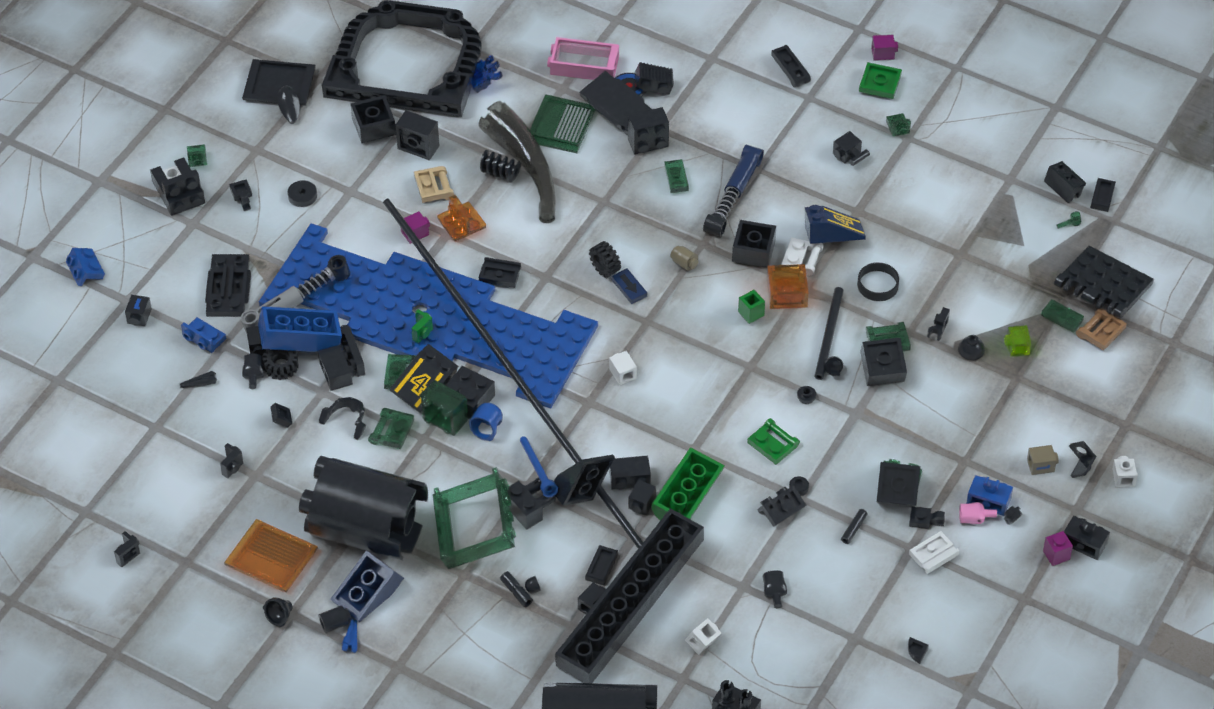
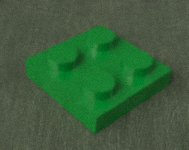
M867 62L859 86V92L894 99L902 75V69Z

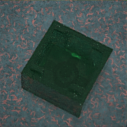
M436 380L421 394L422 416L426 423H431L442 429L446 434L455 436L468 421L467 399L464 395Z

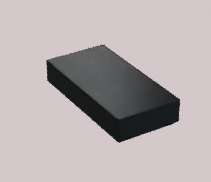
M1102 178L1097 179L1090 206L1091 209L1109 212L1116 181Z
M599 545L585 575V580L604 586L618 556V550Z

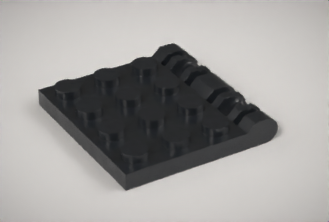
M1089 245L1063 273L1056 277L1054 285L1059 288L1063 287V290L1067 292L1073 286L1076 287L1074 296L1078 297L1082 293L1081 299L1092 305L1098 300L1096 307L1099 309L1107 303L1109 305L1106 312L1109 314L1113 312L1114 317L1121 319L1150 288L1154 278Z

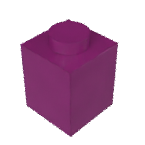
M893 34L872 36L871 49L873 61L895 59V52H898V42H895Z
M420 211L404 218L419 240L429 235L430 222L426 216L423 217ZM401 228V233H402L403 236L407 239V241L411 244V243H412L411 240L408 238V236L405 234V232H404V231L402 230V228Z
M1064 531L1045 537L1043 552L1051 565L1055 566L1070 560L1073 545Z

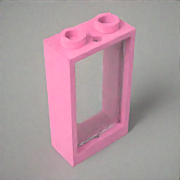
M556 37L555 44L551 45L552 57H548L547 67H550V75L594 80L606 71L615 77L619 60V45Z

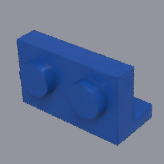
M92 248L71 249L66 258V264L78 286H83L86 279H103L105 273Z

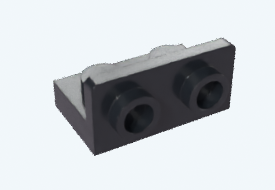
M793 485L789 489L785 486L777 491V496L773 499L770 496L760 502L762 506L757 510L759 513L763 511L774 527L807 505Z

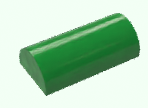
M690 447L652 503L654 515L661 521L671 508L691 519L723 471L725 465Z

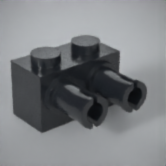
M539 477L527 485L517 481L503 490V504L526 530L543 520V508L556 502L555 495L553 497L542 495L534 498L533 494L541 490L542 482Z
M724 680L720 685L718 693L712 700V709H761V699L753 696L751 691L748 693V689L740 690L734 687L732 681L729 684V680Z

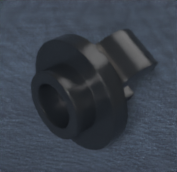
M837 356L829 357L824 363L825 371L831 376H840V372L843 369L842 360Z

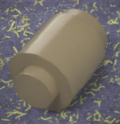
M678 245L671 251L670 257L673 259V262L685 270L690 271L698 265V255L686 247Z

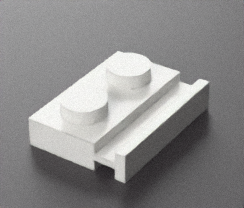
M940 531L910 549L909 555L928 574L958 556L959 550Z

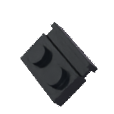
M485 257L478 277L479 281L515 288L521 270V263Z

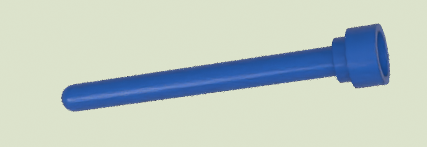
M522 436L520 443L542 482L540 489L545 497H553L558 492L556 483L548 479L527 437Z

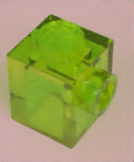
M1027 325L1008 327L1007 335H1004L1005 346H1008L1011 357L1030 355L1031 339Z

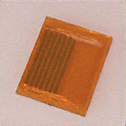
M256 519L225 560L224 565L287 593L317 551L318 546Z

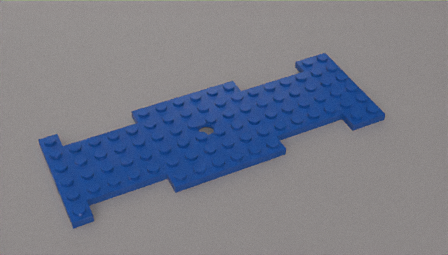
M310 223L259 300V306H262L290 287L295 286L298 288L299 284L303 285L305 280L309 281L310 277L314 278L316 273L321 274V270L327 267L331 257L343 255L348 263L350 276L344 281L329 280L327 284L321 285L322 288L318 287L316 291L310 292V295H305L303 302L300 303L301 305L315 310L337 311L338 318L349 321L347 325L350 327L355 340L413 360L427 344H430L452 362L455 358L512 378L428 263L393 252L387 263L383 264L322 243L328 234L327 228ZM441 268L541 405L551 409L595 333L598 321L563 310L557 322L554 323L490 301L495 292L494 285ZM417 305H423L427 310L422 312H426L432 317L433 330L427 338L416 343L412 340L411 328L416 324L415 313L412 309ZM518 387L516 397L529 401Z

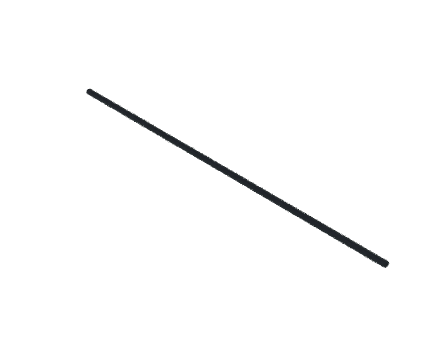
M385 199L383 204L575 464L581 461V457L390 199ZM600 486L597 494L637 548H639L643 541L604 488Z

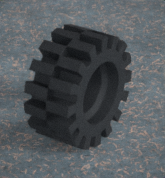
M600 242L589 249L590 261H593L592 265L596 267L595 270L599 271V274L603 275L604 278L620 270L621 261L618 260L620 257L616 255V250H613V246H609L608 242Z
M267 349L266 353L263 354L265 373L267 372L268 376H272V379L278 377V380H281V377L288 379V375L290 377L294 376L293 372L296 373L297 368H299L296 351ZM279 359L288 360V361H287L286 363H284V364H275V363H274L276 360H279Z

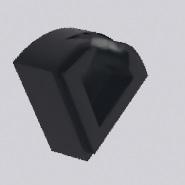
M910 637L908 641L909 655L915 662L920 664L929 645Z

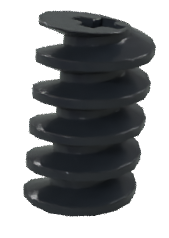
M489 150L483 152L480 161L481 172H487L488 175L500 177L502 180L507 179L508 182L516 179L521 169L520 161L515 165V159H511L508 163L507 156L502 160L501 154H498L495 158V152H492L490 156Z

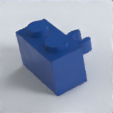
M975 475L968 492L966 504L979 502L983 504L984 509L997 510L998 515L1005 516L1004 513L1012 498L1013 486L1000 483L999 480H990L989 477Z

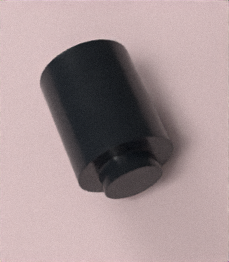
M342 605L318 614L320 624L325 633L348 625V620L351 619L349 610L343 608Z

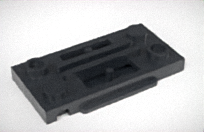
M606 71L579 92L580 97L627 136L628 115L651 110L644 103L645 101L640 95L620 79H615Z
M212 254L205 296L206 317H241L242 313L245 312V304L249 302L251 282L249 254Z

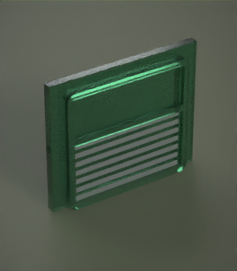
M545 94L525 142L577 154L595 109L587 103Z

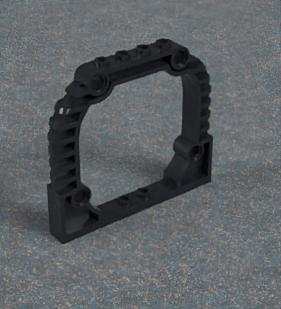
M384 0L377 7L369 8L368 13L362 12L348 23L336 54L332 56L322 83L323 98L359 102L385 95L390 107L462 117L472 88V78L481 55V38L478 31L472 27V24L464 19L463 13L460 10ZM402 24L442 30L446 36L460 39L463 45L454 70L443 75V83L429 89L427 95L360 85L355 59L365 36L376 28L390 29Z

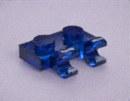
M493 55L488 56L485 61L481 59L477 62L471 82L476 93L486 89L491 84V80H499L503 77L501 71L494 73L500 67L498 61L491 63L494 61Z

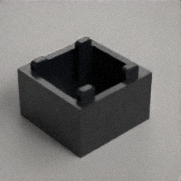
M405 110L395 124L397 149L430 161L440 146L438 121Z
M900 337L862 342L860 354L867 386L905 382L907 368Z
M880 462L876 502L916 506L921 466Z

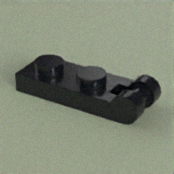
M788 45L771 51V56L789 78L794 88L800 86L803 82L806 84L811 81L810 74Z
M342 325L340 327L342 333L340 343L344 345V351H346L347 356H350L349 363L352 365L353 370L356 371L357 376H364V362L352 331L348 325Z

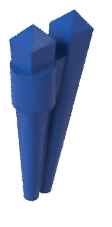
M351 619L346 636L342 642L343 651H347L348 647H350L351 652H357V620Z

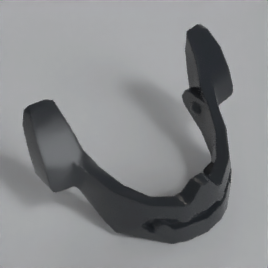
M352 397L338 398L329 408L325 407L322 409L319 423L325 425L331 414L340 408L349 407L352 412L357 411L359 417L355 422L354 439L358 440L366 428V424L362 422L365 408L360 400Z

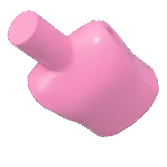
M979 502L960 504L959 506L960 523L981 524L984 522L985 517L997 518V510L984 509L983 504Z

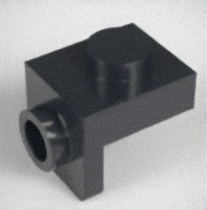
M227 443L224 446L227 457L220 463L222 475L229 478L244 463L242 451L237 446Z

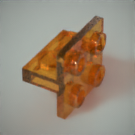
M456 195L449 197L448 211L437 215V219L454 241H458L486 228V223L471 203L466 202L462 204Z

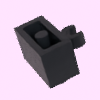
M1074 515L1064 530V533L1073 545V550L1095 560H1098L1108 544L1110 531L1097 526L1096 523H1089L1086 519L1078 518Z

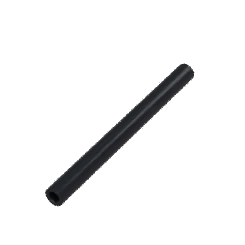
M836 287L833 293L814 375L818 380H822L825 374L824 363L829 357L844 292L841 287Z

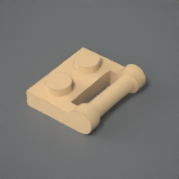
M438 166L414 171V178L422 203L439 199L450 200L454 197V192L450 189L446 176V167ZM434 176L440 178L443 190H438Z

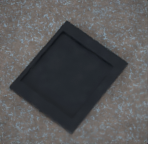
M253 59L242 99L278 103L280 88L282 86H289L296 92L299 105L306 106L316 65Z

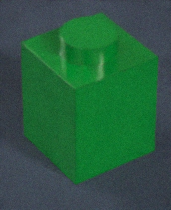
M752 290L739 297L738 312L750 324L765 315V300L755 290Z

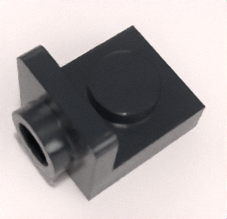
M126 531L122 533L124 544L119 545L114 551L116 563L121 567L140 554L138 539L134 535H129Z

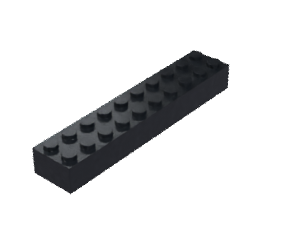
M670 508L555 653L556 667L583 683H593L704 541V527Z

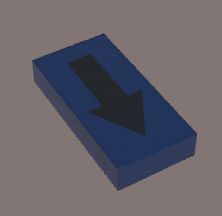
M628 268L611 276L613 283L631 304L647 297V291Z

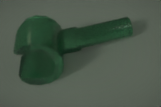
M1072 212L1070 214L1071 219L1056 224L1057 228L1059 229L1071 224L1079 226L1081 224L1080 212Z

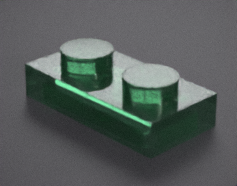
M683 160L664 161L670 193L689 191Z
M1053 299L1049 301L1041 312V316L1073 333L1084 321L1083 315Z

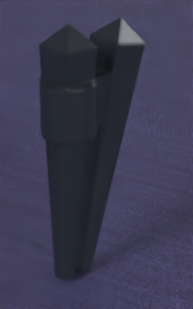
M210 371L181 382L180 388L215 384L217 381L216 373Z

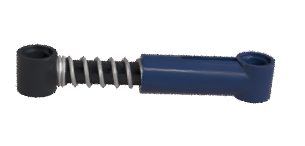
M747 144L744 146L741 158L725 186V192L723 197H721V201H719V205L714 213L708 214L703 225L704 232L722 237L727 225L726 217L731 212L730 208H733V204L736 202L735 199L741 197L756 167L760 166L764 156L763 149Z

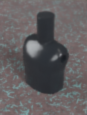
M247 354L244 356L242 376L249 379L250 389H255L257 379L264 377L263 356L260 354Z
M780 570L765 572L762 576L764 595L773 598L774 608H781V597L787 594L784 574Z

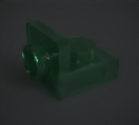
M904 113L886 116V123L893 137L910 133L911 121L905 118Z

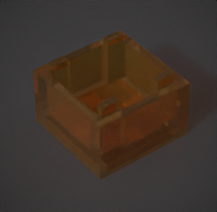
M805 264L767 266V288L770 309L807 308L809 292Z

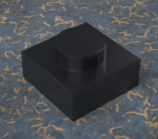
M278 403L270 406L274 423L286 428L293 424L290 408Z

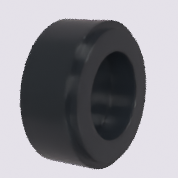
M797 476L790 480L789 488L794 485L800 496L808 493L809 482L806 478Z

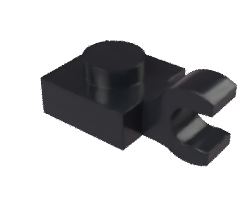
M247 179L229 184L234 201L240 200L243 210H250L249 197H252V191Z
M943 307L940 314H936L934 319L935 326L929 327L928 338H930L931 334L935 333L937 334V341L941 340L949 322L950 309Z
M912 506L909 527L929 529L930 524L944 526L945 512L936 511L931 513L932 508Z

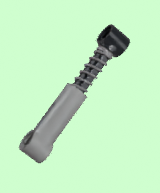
M343 255L331 257L327 267L321 270V274L316 273L314 278L310 277L309 281L305 280L304 284H299L298 288L295 286L290 287L262 306L294 308L303 302L305 295H310V292L316 291L318 287L322 288L321 285L327 284L329 280H346L350 276V269L346 258ZM262 306L242 313L241 322L245 331L248 327L258 326Z

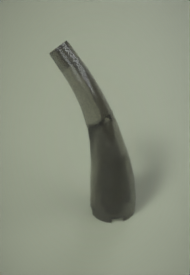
M497 101L487 108L489 113L485 118L481 116L479 128L517 161H520L521 165L531 175L540 195L541 202L538 204L539 220L543 223H551L555 220L556 200L554 182L547 160L525 122L505 102Z

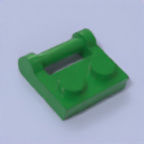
M769 418L762 427L747 438V443L777 465L798 447L800 440L790 436L777 426L773 419ZM771 430L788 444L786 446L768 432Z

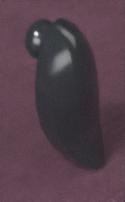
M282 86L278 92V106L286 120L294 124L299 116V99L292 87Z

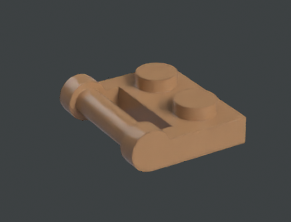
M1101 308L1095 312V315L1083 327L1076 331V335L1104 351L1126 329L1127 323ZM1100 320H1104L1093 333L1090 332Z

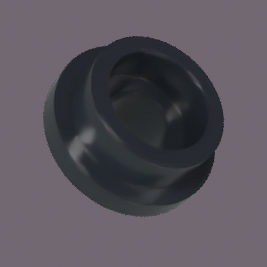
M802 386L797 391V398L803 404H810L816 398V391L810 386Z
M1011 506L1004 513L1006 515L1004 517L1005 522L1014 523L1022 515L1021 508L1019 506L1016 508Z

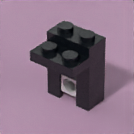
M184 157L175 160L174 164L176 166L166 170H162L161 166L150 169L152 182L171 216L205 204L204 191L200 185L199 174L196 169L191 170Z

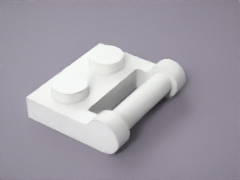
M791 237L781 269L812 276L815 271L814 266L818 255L824 247L823 243L810 244L809 241ZM807 251H812L808 264L802 265Z

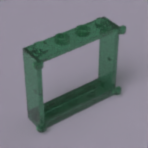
M497 467L492 468L493 474L441 492L438 487L434 488L435 494H432L440 559L448 569L515 547L514 538L516 537V532L512 527L514 517L509 507L512 503L507 494L509 484L507 479H503L499 474ZM497 489L503 529L501 536L455 551L449 505Z

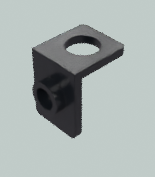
M1084 441L1071 443L1069 448L1079 458L1077 465L1071 473V477L1085 476L1091 470V466L1097 456ZM1077 447L1085 449L1086 453L1079 452Z

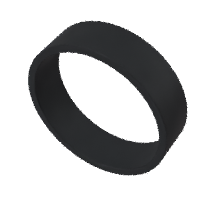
M880 262L870 263L864 266L858 274V290L865 298L872 301L889 300L898 291L899 274L888 264ZM881 271L891 275L896 281V285L887 292L878 293L866 289L860 280L869 272Z

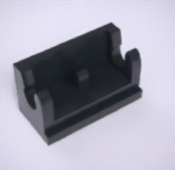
M1063 161L1049 166L1044 182L1067 203L1072 202L1074 195L1079 198L1084 186H1086V182Z

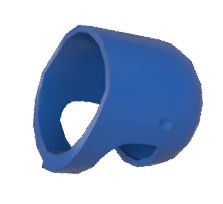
M492 403L481 404L469 421L473 434L482 440L492 441L497 433V426L503 420L501 409ZM481 423L491 426V435L479 431Z

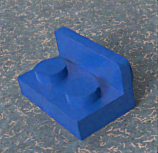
M198 317L189 325L185 322L181 324L183 337L210 353H213L227 339L225 333Z

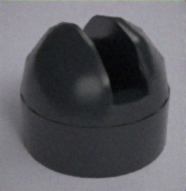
M536 576L526 580L525 588L528 592L536 593L541 591Z

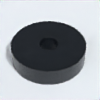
M296 181L289 186L287 191L289 202L297 207L310 206L317 199V188L310 181Z

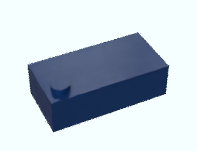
M264 306L261 308L258 327L262 349L318 352L322 349L340 345L342 333L337 311Z

